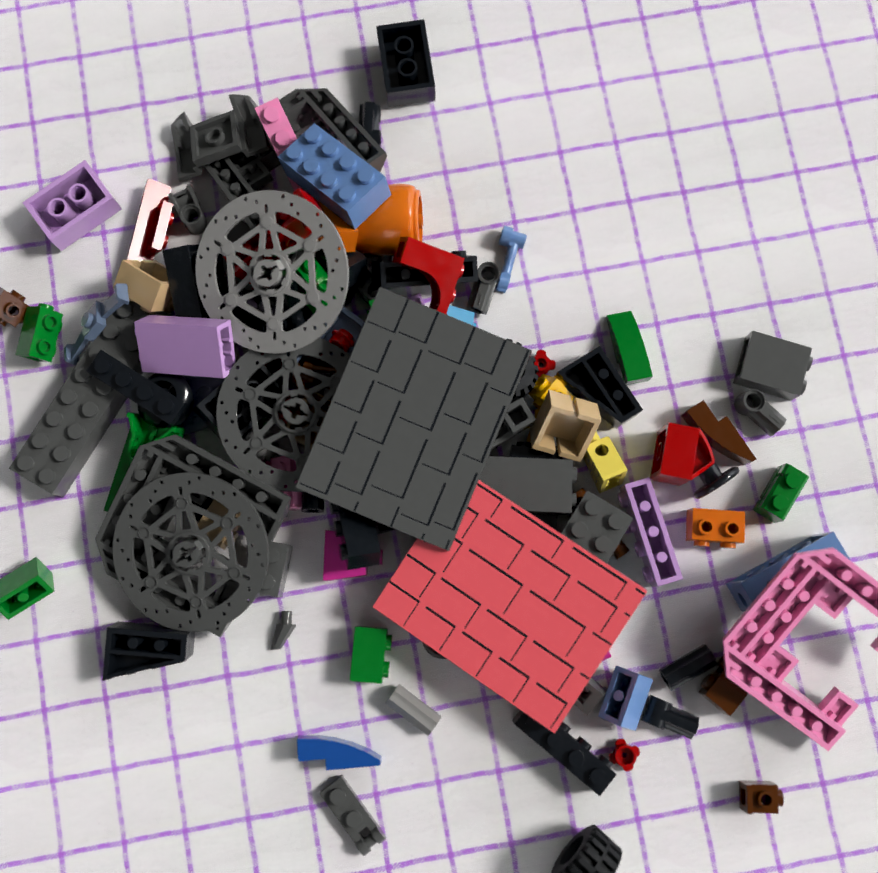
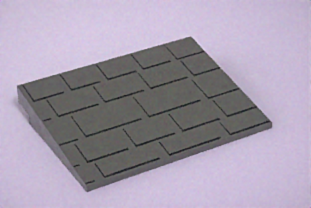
M379 287L295 488L450 551L532 350Z

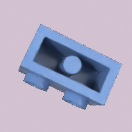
M616 665L598 717L620 727L636 731L653 679Z

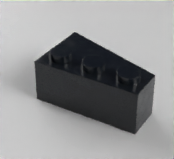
M601 346L556 373L557 376L566 382L567 385L565 387L574 396L597 403L600 416L616 429L643 411Z
M117 621L107 627L102 681L147 669L185 662L193 655L195 632L179 631L162 625Z

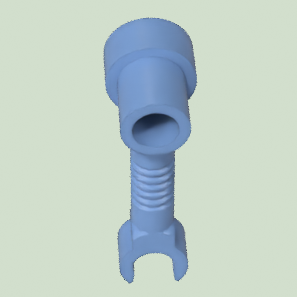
M505 225L503 226L498 245L508 247L496 287L497 291L503 293L508 289L518 248L523 249L527 238L526 234L513 231L514 228Z

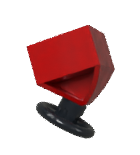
M668 422L657 431L650 480L680 486L699 476L705 485L694 493V497L700 499L735 477L739 473V468L732 467L721 473L719 467L714 463L715 458L710 444L700 428Z

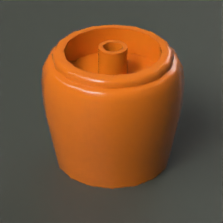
M388 184L391 196L357 227L359 232L356 250L374 256L395 255L400 237H411L422 242L423 210L420 190H416L415 186L409 184Z

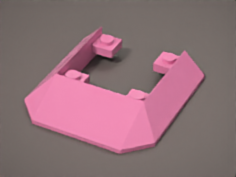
M833 547L794 553L722 638L725 676L827 751L846 732L842 725L859 705L835 686L817 705L783 679L799 660L781 647L780 644L814 604L836 619L850 601L855 599L878 617V581ZM877 637V638L872 642V644L870 645V646L873 647L877 652H878V637Z

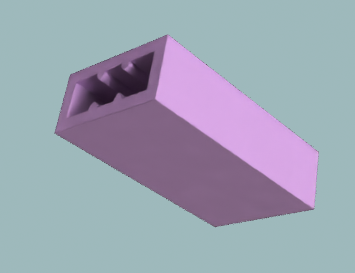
M148 315L134 322L142 372L225 378L236 363L230 319Z

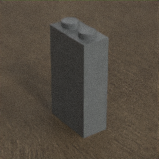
M488 457L479 480L529 513L569 515L572 513V509H576L577 496L576 493H572V483L577 482V467H573V460Z

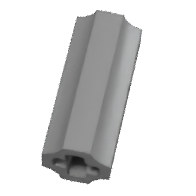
M400 684L386 701L388 706L427 736H429L441 719V715Z

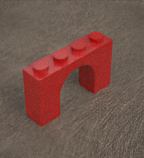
M400 237L392 262L421 273L428 280L431 287L432 298L429 307L447 315L449 305L453 303L456 296L455 287L457 280L462 277L464 272L463 262L465 258L411 237Z

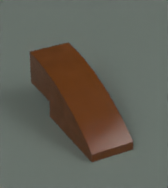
M704 400L681 415L688 426L700 428L710 446L719 453L743 465L756 460V457L729 418L726 416L718 421Z

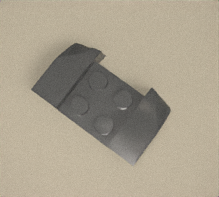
M229 94L234 110L192 125L184 111L171 124L178 179L180 182L201 175L203 165L242 151L248 158L269 150L268 136L255 111V108L258 106L250 96Z

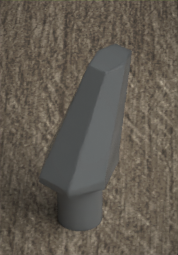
M282 611L281 624H276L271 650L281 649L295 629L296 625L292 624V611Z

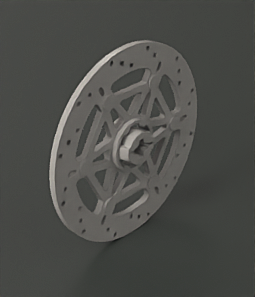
M276 190L255 191L244 194L226 204L207 225L196 255L197 288L208 316L213 319H222V317L223 319H230L233 341L253 351L277 354L295 351L308 346L319 339L332 326L340 314L346 299L349 284V265L345 246L336 227L317 206L300 196ZM282 212L297 218L312 231L311 236L304 239L276 223V213ZM253 214H259L260 224L234 243L227 239L229 231L241 220ZM268 230L271 234L273 249H266ZM278 232L293 239L297 244L282 251ZM258 233L260 234L258 252L243 247L245 242ZM321 236H324L321 241H318ZM216 241L220 242L221 246L217 245ZM303 249L304 253L292 264L288 256ZM320 249H323L328 268L327 288L324 293L316 288L314 254ZM237 252L252 257L249 266L236 255ZM219 254L224 255L227 259L229 292L224 296L219 291L216 277V265ZM277 256L280 258L279 260H261L263 257ZM306 260H308L309 283L295 273ZM234 263L247 272V276L237 286L235 284ZM293 281L302 286L307 291L306 294L291 290L290 287ZM250 282L254 291L240 296V291ZM280 285H282L279 289H267V290H266L265 288H263V286H265V287H271V286H280ZM285 294L300 299L299 303L283 313ZM261 295L265 313L250 306L246 301ZM274 296L277 297L275 315L272 314L269 297ZM322 300L327 302L328 305L326 306L325 304H323ZM307 304L316 307L314 315L304 324L288 332L283 330V320ZM239 306L266 321V332H261L245 325L233 315L232 310Z

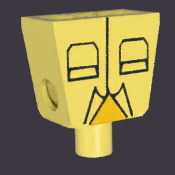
M596 431L583 459L600 494L623 484L628 470L611 439L608 436L600 439Z

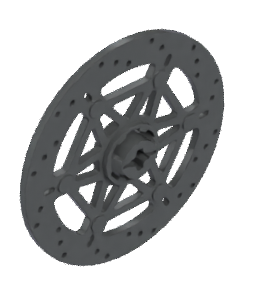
M320 338L306 347L291 351L290 356H287V352L277 354L264 353V355H261L262 352L247 351L232 366L219 392L216 409L217 427L227 454L239 469L277 490L304 492L295 488L297 485L295 481L299 480L311 451V432H319L321 428L317 426L319 418H325L326 413L321 408L331 397H334L351 356L337 345ZM302 355L320 359L334 367L337 371L331 377H326L299 366L297 357ZM280 358L282 360V368L259 386L254 388L247 385L249 378L259 368L275 359ZM290 373H294L298 385L297 390H288ZM300 374L318 379L322 383L309 390H305ZM283 377L282 394L264 391L266 387L278 378ZM329 387L330 390L317 402L313 394ZM236 388L242 389L243 392L236 391ZM261 396L276 399L277 401L274 408H270L259 401L258 398ZM298 396L305 397L311 407L314 406L315 413H312L307 403L298 398ZM240 400L250 404L254 435L247 441L243 440L238 426L237 408ZM257 407L272 415V418L262 429L258 427ZM300 407L304 415H297L294 419L290 411H296ZM279 412L283 414L289 425L296 427L295 430L286 427L287 425L279 418ZM274 424L280 428L281 431L267 439L263 438ZM288 435L293 452L290 453L271 444ZM305 435L304 453H300L295 440L296 436ZM251 448V450L248 453L244 454L245 450ZM262 449H267L295 460L296 470L284 471L271 467L259 460L256 455Z
M182 472L170 474L150 482L141 488L126 504L114 531L113 562L123 591L134 606L145 616L170 629L201 632L212 630L231 622L254 602L260 593L267 575L269 542L259 513L242 492L230 483L212 475ZM191 493L202 494L217 500L228 509V513L222 517L192 504ZM168 496L174 497L175 506L156 522L148 525L142 521L144 515L157 502ZM183 511L187 514L191 529H183ZM194 512L212 519L214 523L200 530ZM240 512L241 515L236 518L235 515ZM174 514L176 515L175 532L159 528L166 520ZM238 525L242 527L247 541V567L237 563L233 529ZM220 526L222 531L211 541L207 536V532ZM159 535L169 538L168 546H165L153 536ZM181 536L182 538L191 537L182 542L178 541ZM224 537L227 538L229 559L215 550V547ZM135 538L144 541L148 576L144 579L140 577L134 559ZM152 545L166 554V557L157 567L154 564ZM196 547V549L193 550V553H191L190 556L185 558L190 549ZM213 558L223 563L228 569L212 567ZM199 562L203 564L200 568L198 566L191 567ZM170 563L174 568V572L160 577L159 573ZM205 572L222 576V579L209 589H205ZM182 575L187 592L168 584L167 581ZM190 576H198V593L194 591ZM230 579L239 583L237 590L225 602L213 608L207 607L206 597ZM145 586L146 589L144 591H141V588ZM159 587L188 600L190 610L177 609L162 602L153 594V591Z

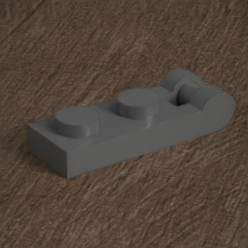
M343 775L320 792L324 801L363 856L371 851L373 845L376 843L380 844L386 839L384 832ZM365 827L371 832L366 838L360 833Z

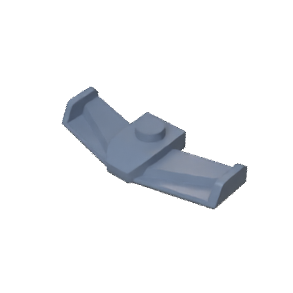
M117 283L114 286V293L102 303L96 301L88 312L83 315L81 320L83 329L76 343L67 344L64 348V360L67 363L76 365L80 354L89 340L93 342L106 327V318L124 303L129 304L127 284Z

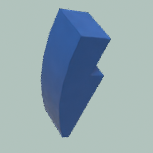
M304 735L297 739L298 762L325 759L326 770L380 766L382 762L381 755L352 741L321 735Z

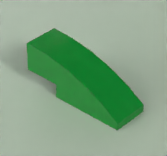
M632 311L607 315L606 318L617 364L620 365L622 379L626 385L649 381L653 375L645 345Z

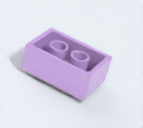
M86 160L22 202L48 239L61 251L122 210Z

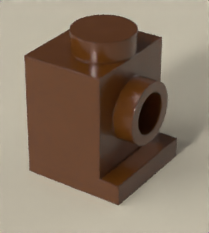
M739 780V808L747 814H779L778 806H783L784 797L782 790L778 789L777 784L771 781ZM766 794V803H762L761 797Z

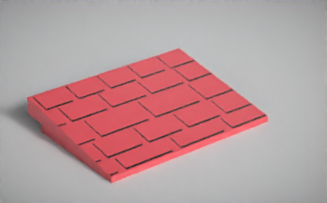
M479 480L450 551L417 538L372 607L555 734L640 604L647 590Z

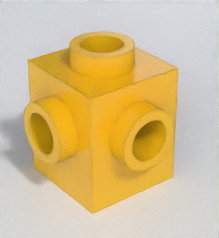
M543 374L538 378L535 387L528 393L534 399L533 405L539 410L548 390L570 395L572 401L575 398L565 387L567 385L566 382L557 375L552 377Z

